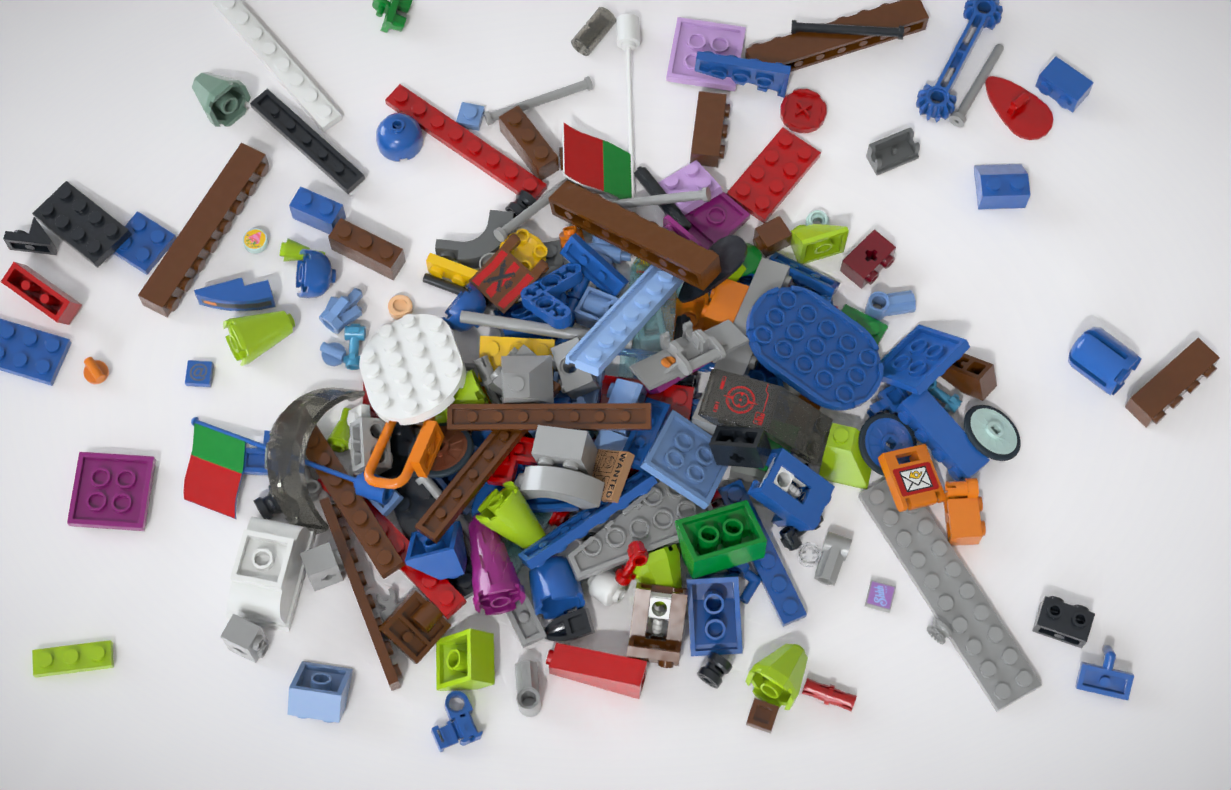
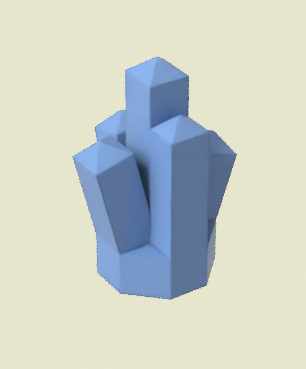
M354 288L347 297H330L326 309L319 316V320L331 332L339 334L345 326L362 316V308L357 305L363 297L362 290Z

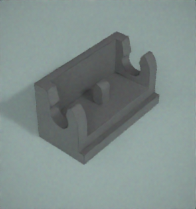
M911 127L869 144L866 158L876 176L919 159L920 144L919 142L914 143V131Z

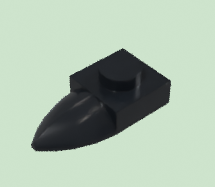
M586 607L561 615L544 629L547 637L545 639L558 642L573 641L595 633L589 609Z

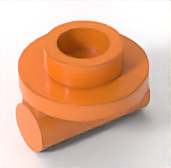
M577 226L565 227L562 229L563 232L559 234L561 248L564 247L570 236L575 233L585 241L582 229H578Z
M88 357L84 360L86 366L83 374L89 383L100 384L107 379L109 369L104 362L94 360L93 357Z

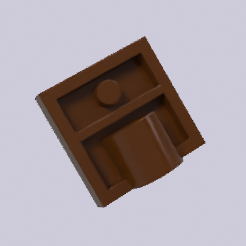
M412 590L378 629L414 664H418L452 625L443 617L442 612L433 603L427 601L417 590Z

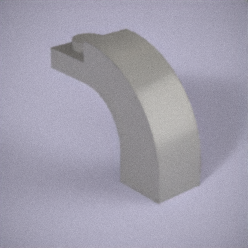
M528 466L525 468L524 473L518 474L514 484L517 485L525 500L552 498L570 503L584 510L600 506L605 482L569 469L552 466Z

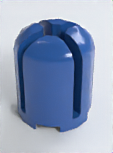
M1101 327L1087 329L1075 341L1068 357V362L1074 370L1110 396L1111 394L1115 395L1125 384L1124 381L1132 370H1136L1142 360L1137 353Z

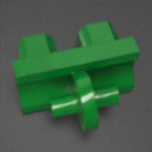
M373 0L372 7L377 11L376 16L382 17L383 13H386L380 31L387 33L390 28L401 32L407 18L396 14V10L408 13L412 0H390V2L387 0Z

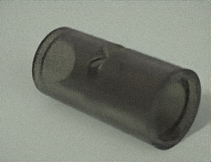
M599 7L586 22V25L571 40L573 48L578 53L589 56L615 25V16L608 9Z

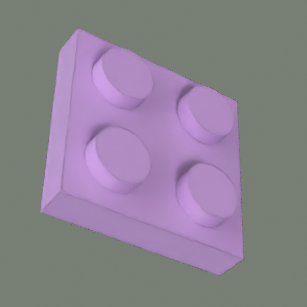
M697 160L658 182L667 194L702 190L703 187L710 188L711 199L723 193L718 182ZM697 200L675 204L686 215L706 202Z

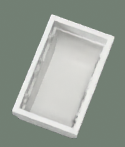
M252 516L247 529L243 530L230 575L231 585L225 617L230 620L231 616L235 614L258 626L289 632L306 572L300 553L312 549L315 539L314 531H309L303 526Z

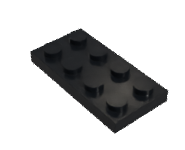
M65 181L32 213L39 222L97 268L132 235L129 229L68 181Z

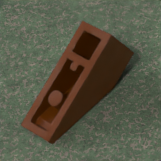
M965 353L941 376L963 394L984 401L997 386L994 364Z

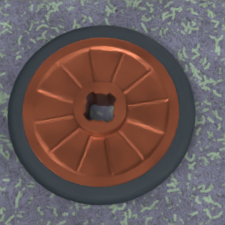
M447 422L438 423L443 432L444 439L439 449L441 451H438L428 477H446L456 473L465 466L472 456L474 447L472 436L468 431L447 430ZM417 434L416 437L413 439V441H412V443H411V445H410V447H409L408 457H409V455H410V453H411V450H412V448H413V446H414V444H415V441H416V439H417V437H418V434Z

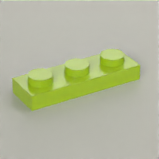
M111 640L32 650L33 676L37 678L114 668L113 643Z

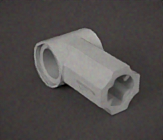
M828 531L821 551L823 554L818 563L814 579L822 584L835 586L842 563L847 558L852 539Z
M530 660L520 661L515 664L516 700L521 714L526 717H533L540 712L542 706L538 664ZM529 697L536 700L531 706L522 704Z

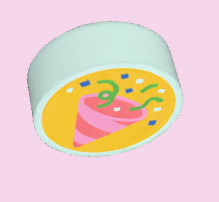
M253 228L244 234L243 244L248 252L257 254L267 248L268 239L263 230Z

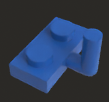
M1105 645L1102 648L1105 656L1103 666L1081 662L1075 685L1076 689L1129 700L1134 674L1113 669L1116 654L1110 645Z

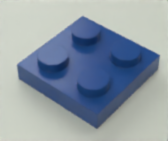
M137 211L125 225L132 235L113 254L148 275L169 250L176 239V235Z

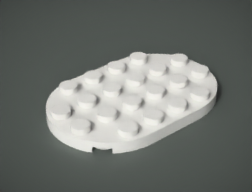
M406 314L390 324L381 326L378 332L368 341L360 356V372L370 404L378 417L385 422L396 421L400 425H411L428 420L450 406L455 401L453 396L465 384L466 368L454 334L447 322L435 315Z

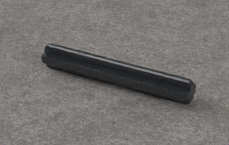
M639 166L634 176L650 196L667 194L646 167ZM675 203L658 205L665 215L671 216L689 232L692 225Z

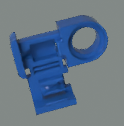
M461 691L449 693L444 705L449 721L446 722L447 725L441 728L438 725L431 728L432 736L440 753L445 748L459 743L458 740H460V745L462 746L475 742L482 738L483 731H477L470 715L473 712V708L466 694ZM460 698L464 702V707L461 710L455 711L449 706L450 700ZM438 730H439V732H440V734H441L442 739H443L444 742L441 741V739H440V737H439V735H438V732H437Z

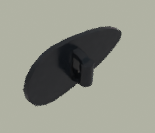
M728 235L716 241L708 250H713L719 255L721 273L704 291L684 281L678 295L679 301L687 303L705 295L736 272L747 256V244L743 238L737 235Z

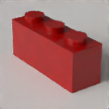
M13 261L0 281L57 323L70 325L82 306L77 300L25 264Z

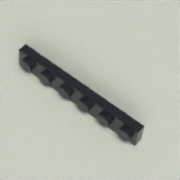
M269 89L263 91L250 102L251 108L347 194L365 180V176Z

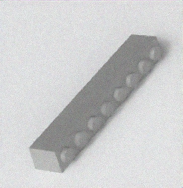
M762 257L733 323L746 337V321L750 309L759 297L768 290L775 287H790L792 277L789 276L790 266ZM749 343L727 353L724 359L716 362L692 417V423L712 436L717 425L731 426L732 417H730L732 411L726 404V398L728 397L724 395L733 396L735 393L741 392V390L745 391L741 387H739L740 389L735 388L733 391L730 390L737 386L747 387L750 376H748L749 371L756 368L758 360L754 356ZM725 381L723 390L719 389L721 382ZM740 393L736 394L733 398L735 405L741 402L739 401L741 398L739 396ZM728 398L727 401L729 400V402L727 403H729V407L737 411L739 407H736L732 399Z

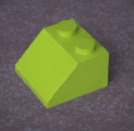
M470 628L438 640L436 643L437 691L478 690L495 684L494 633Z

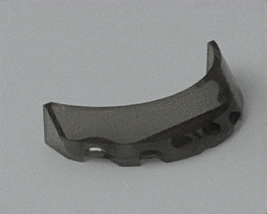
M329 387L308 392L292 401L274 422L269 433L270 440L267 442L265 449V469L268 472L270 494L272 498L276 499L289 524L306 527L309 531H314L315 535L328 530L329 526L315 508L307 487L305 455L308 441L316 424L329 409L344 400L352 402L364 397L365 391Z

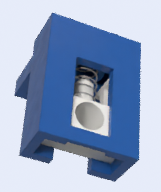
M772 449L766 466L769 468L762 482L753 480L747 494L775 513L771 522L776 526H793L798 531L814 530L821 521V514L825 506L831 501V494L835 486L785 449Z

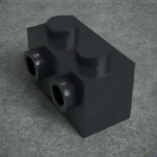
M1045 596L1040 603L1032 631L1082 649L1088 640L1095 613L1090 612L1083 605L1076 604L1073 606L1064 603V600L1059 597Z

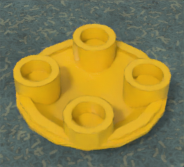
M518 229L514 232L521 240L520 245L511 252L516 259L530 272L540 260L546 262L547 247L537 236L529 233L526 229Z

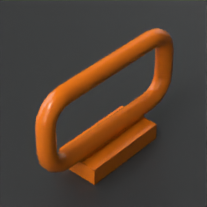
M434 416L424 421L401 475L394 479L374 476L378 463L397 423L396 421L386 422L364 471L365 481L373 487L397 489L404 486L410 480L414 471L418 477L427 478L444 439L443 432L438 422L435 421L436 417Z

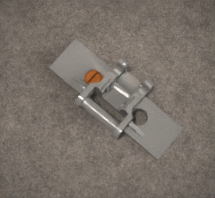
M730 320L724 321L705 331L701 329L693 331V324L691 321L683 324L682 337L670 342L668 331L660 334L662 351L629 366V369L649 390H652L677 377L682 379L692 374L693 370L711 361L716 363L718 360L724 359L727 353L748 344L749 339Z

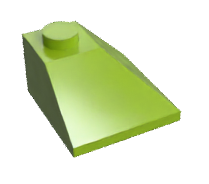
M823 224L799 225L791 230L792 239L790 245L797 262L807 264L843 253L849 233L848 227Z
M831 422L819 475L830 482L867 490L872 469L861 456L858 444L860 431L858 429Z

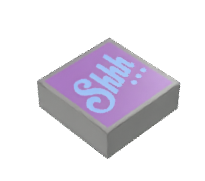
M871 580L865 607L890 613L896 586Z

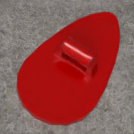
M990 76L986 79L985 87L989 101L1003 123L1013 134L1026 140H1038L1048 134L1054 119L1052 111L1047 104L1012 81L995 76Z

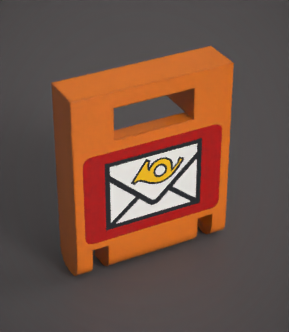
M926 444L882 453L878 457L899 512L906 511L907 508L909 511L945 501L946 496ZM910 456L909 463L899 465L897 458Z

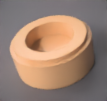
M396 295L390 299L388 310L391 317L398 320L406 314H412L413 305L409 297Z

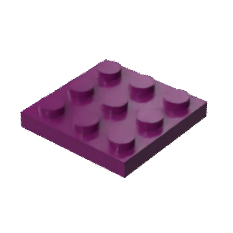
M79 452L67 524L72 527L145 531L156 464L155 457Z

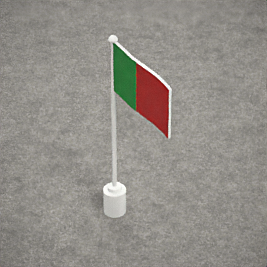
M622 14L616 18L617 46L626 51L629 153L608 141L582 133L566 123H562L563 175L581 186L607 194L617 200L635 198L631 51L640 45L639 17L634 14ZM638 207L629 208V210L635 211Z

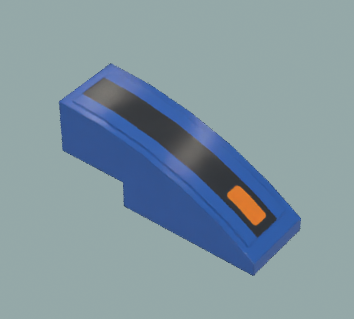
M238 278L194 290L199 305L214 309L255 311L276 307L268 280L245 286L243 279Z

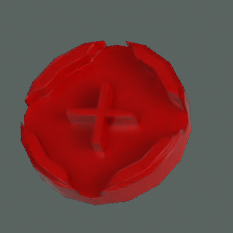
M797 89L793 93L787 94L780 106V118L783 124L791 131L797 133H811L818 130L823 125L827 115L825 101L823 102L817 92L809 89Z

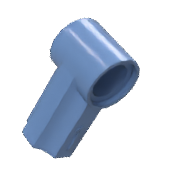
M911 290L888 294L881 291L874 292L870 295L866 304L865 314L880 321L885 316L913 313L916 310L914 293ZM873 304H879L882 309L875 308Z

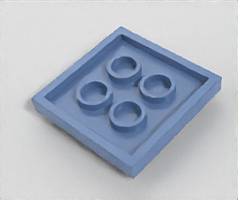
M672 410L665 419L640 468L705 510L710 504L728 466L716 464L709 446L712 435Z

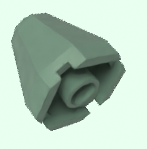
M202 72L194 78L192 89L207 118L215 127H221L220 124L230 127L245 115L247 108L244 105L246 101L249 103L251 96L246 86L239 80Z

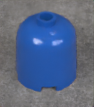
M554 554L547 559L544 565L529 571V582L536 616L543 614L544 619H556L561 615L567 614L568 611L575 608L578 610L585 606L580 581L577 582L567 557Z

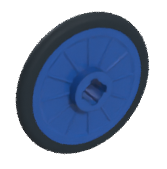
M889 413L876 414L867 419L861 427L858 438L859 450L863 460L874 472L884 476L878 460L882 453L917 446L912 429L908 425L903 424L898 416ZM910 456L897 458L899 465L909 463Z

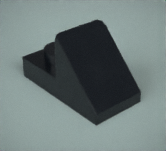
M33 217L29 233L23 230L5 231L3 240L9 250L57 255V249L35 217Z

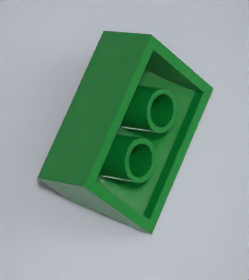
M748 500L675 520L682 557L692 579L755 561L765 556L767 539Z

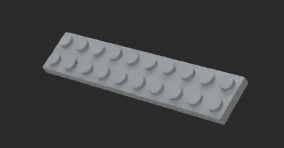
M886 479L861 492L858 498L935 618L942 621L951 630L952 636L949 638L995 711L998 712L1040 688L1042 686L1041 682L927 508L922 507L909 511L907 508L906 511L899 512Z

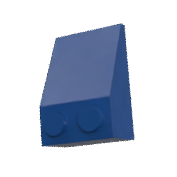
M738 571L711 573L692 579L690 574H686L691 656H709L711 652L719 655L743 654Z

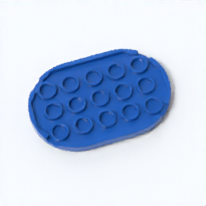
M793 285L783 288L775 287L761 295L750 309L746 321V335L754 356L767 370L813 403L830 410H851L863 405L878 390L883 378L884 366L880 360L879 347L876 341L864 327L817 293Z

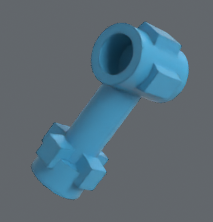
M350 324V326H345L344 338L350 342L349 355L344 357L343 362L347 369L358 370L360 369L359 341H365L366 327L360 324Z
M935 380L927 390L945 404L944 409L947 412L955 413L963 402L959 399L960 396L954 394L951 397L936 386L937 381Z

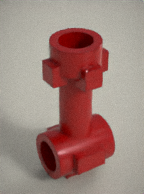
M636 540L628 545L629 559L625 565H622L615 572V579L620 585H629L631 580H634L636 574L633 573L636 566H643L648 561V551L641 541Z

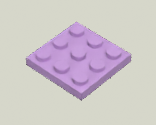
M677 17L666 81L735 91L736 83L730 77L722 80L695 72L697 51H711L719 55H735L741 58L746 27Z

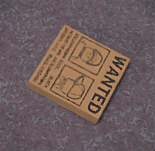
M597 449L598 452L592 477L605 482L601 501L618 503L635 455L626 451Z

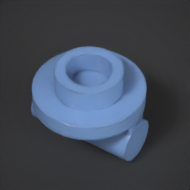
M323 342L320 346L321 356L325 364L338 366L343 363L346 356V350L343 345L336 342L329 344Z

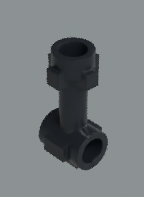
M822 515L819 525L814 530H817L819 527H821L820 524L824 521ZM786 526L779 532L782 537L780 540L785 548H788L789 551H794L802 545L800 537L807 531H798L793 526Z

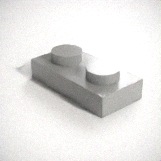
M526 594V599L522 605L520 600L515 602L516 609L506 613L523 648L547 638Z

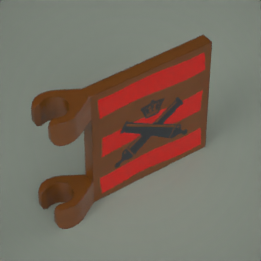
M514 233L509 236L500 249L469 280L503 314L521 298L520 292L522 289L537 281L549 270L548 263L540 260L530 272L511 254L521 243L520 238Z

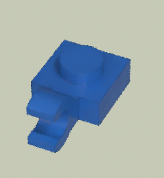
M891 385L878 393L879 401L870 405V410L866 413L871 417L884 413L887 410L890 414L894 415L897 413L896 409L900 403L910 395L906 390Z

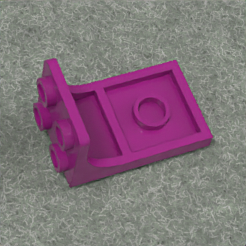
M723 192L711 199L710 202H706L684 215L692 225L689 232L669 215L663 218V228L669 231L672 230L679 236L692 240L697 245L708 250L720 238L733 235L750 219V214Z

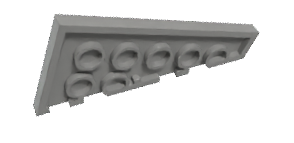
M660 481L654 487H651L647 494L641 495L614 520L609 521L604 525L603 529L593 537L588 538L568 555L567 559L577 582L627 563L629 559L628 545L633 541L643 542L648 554L679 543L675 520L713 510L711 502L704 510Z

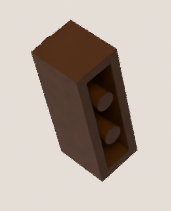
M699 91L690 163L697 160L702 166L718 168L719 159H724L725 145H721V140L727 137L728 124H723L724 118H729L730 104H726L727 94Z
M519 105L499 116L500 132L534 176L544 180L559 171L557 154Z
M342 218L339 219L328 236L333 251L393 281L406 262L402 248Z

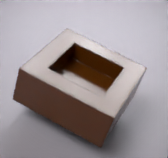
M754 698L746 725L771 734L779 706Z

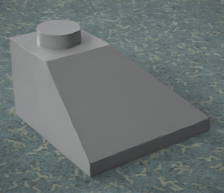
M552 355L501 356L502 404H554Z

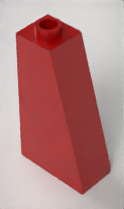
M556 643L554 650H549L546 659V665H549V674L640 699L647 675V661Z

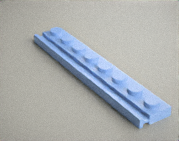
M650 265L566 355L565 364L573 363L576 365L575 368L599 376L684 281Z

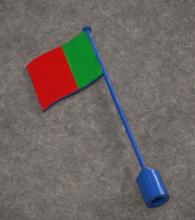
M198 417L191 419V424L194 426L193 447L184 479V500L236 519L237 497L245 470L247 443L354 482L357 495L383 505L388 504L394 494L395 489L370 486L365 481L364 471L355 478L202 422ZM374 474L375 477L385 478L377 474Z

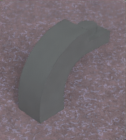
M490 210L485 231L474 240L460 242L436 239V255L451 261L458 260L459 264L472 269L479 268V261L484 254L496 253L499 250L501 242L496 239L493 231L498 227L502 228L514 218V212Z

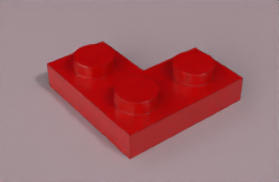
M522 437L488 479L487 483L497 486H503L502 484L510 481L514 483L518 464L538 466L531 454L535 438Z

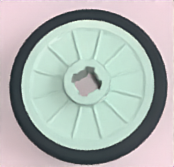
M976 405L966 412L964 417L966 435L980 453L996 461H1008L1018 454L1021 446L1020 435L1008 416L988 405Z

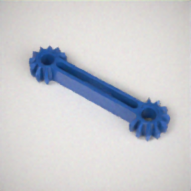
M967 0L965 3L963 18L969 20L964 32L936 85L932 87L926 83L923 90H920L917 95L916 107L920 108V115H927V121L931 117L936 122L940 121V117L946 120L949 114L954 112L957 99L956 96L950 95V92L983 29L987 27L993 30L996 24L1000 23L1003 6L999 5V0ZM977 27L969 45H965L964 43L971 29ZM951 68H954L955 72L948 85L942 87Z

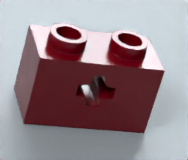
M874 229L842 260L840 272L861 289L867 283L871 285L878 278V272L883 268H889L895 261L896 246Z

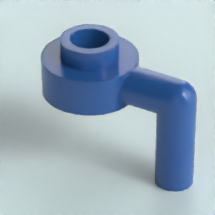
M748 563L726 569L729 572L738 571V577H743L749 581L740 596V601L744 604L749 603L761 583L760 577L749 569Z

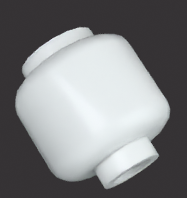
M612 569L589 577L587 582L589 594L606 606L612 605L615 602H621L626 595L625 586L620 585L616 581L615 571Z

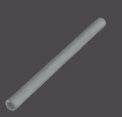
M464 310L460 314V323L568 340L576 337L582 339L589 331L572 327L555 329L546 323ZM634 337L624 347L625 349L632 350Z

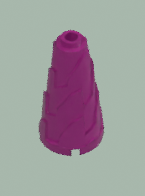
M475 515L468 526L475 610L480 613L481 609H484L485 615H498L516 609L515 602L520 600L521 605L526 599L524 586L520 583L500 534L480 523Z

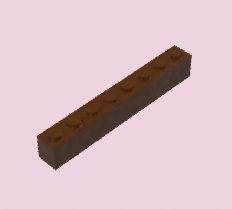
M899 0L890 4L884 3L871 10H862L849 17H839L835 21L826 24L895 28L902 25L904 26V36L926 30L929 16L921 0ZM796 32V34L784 37H775L771 41L762 44L756 43L751 45L749 48H746L745 59H759L762 62L782 63L791 66L790 72L898 39V37Z
M242 142L240 143L138 294L143 306L167 318L171 312L178 308L180 298L184 292L190 290L194 277L204 269L206 259L210 253L216 251L220 238L230 230L232 220L242 212L244 202L249 196L254 194L261 177H265L268 173L269 163L266 154Z
M566 180L548 198L552 215L703 291L721 273L719 255L713 250H707L697 245L696 242L687 240L676 232L669 231L659 226L656 222L639 216L636 212H630L619 204L612 203L602 198L599 194L584 189L579 184Z

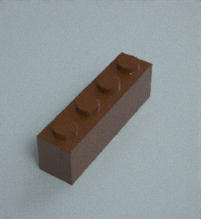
M1198 337L1129 399L1125 408L1146 428L1152 422L1158 424L1167 415L1165 411L1169 407L1174 409L1183 401L1182 395L1186 392L1190 394L1194 392L1201 384L1199 380L1202 377L1208 379L1218 369L1215 365L1220 357Z

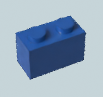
M1055 56L1039 74L1035 87L1042 94L1054 99L1062 108L1068 109L1073 113L1089 95L1094 82Z
M301 186L289 204L293 219L329 235L340 218L346 219L343 204Z

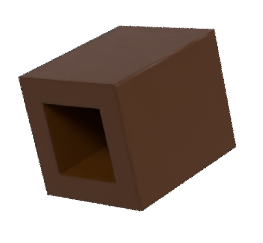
M778 216L755 228L752 241L754 246L762 251L765 257H768L790 246L792 233L782 218Z

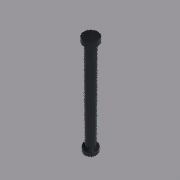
M792 20L791 34H796V32L898 37V40H903L904 26L899 25L898 28L802 23Z

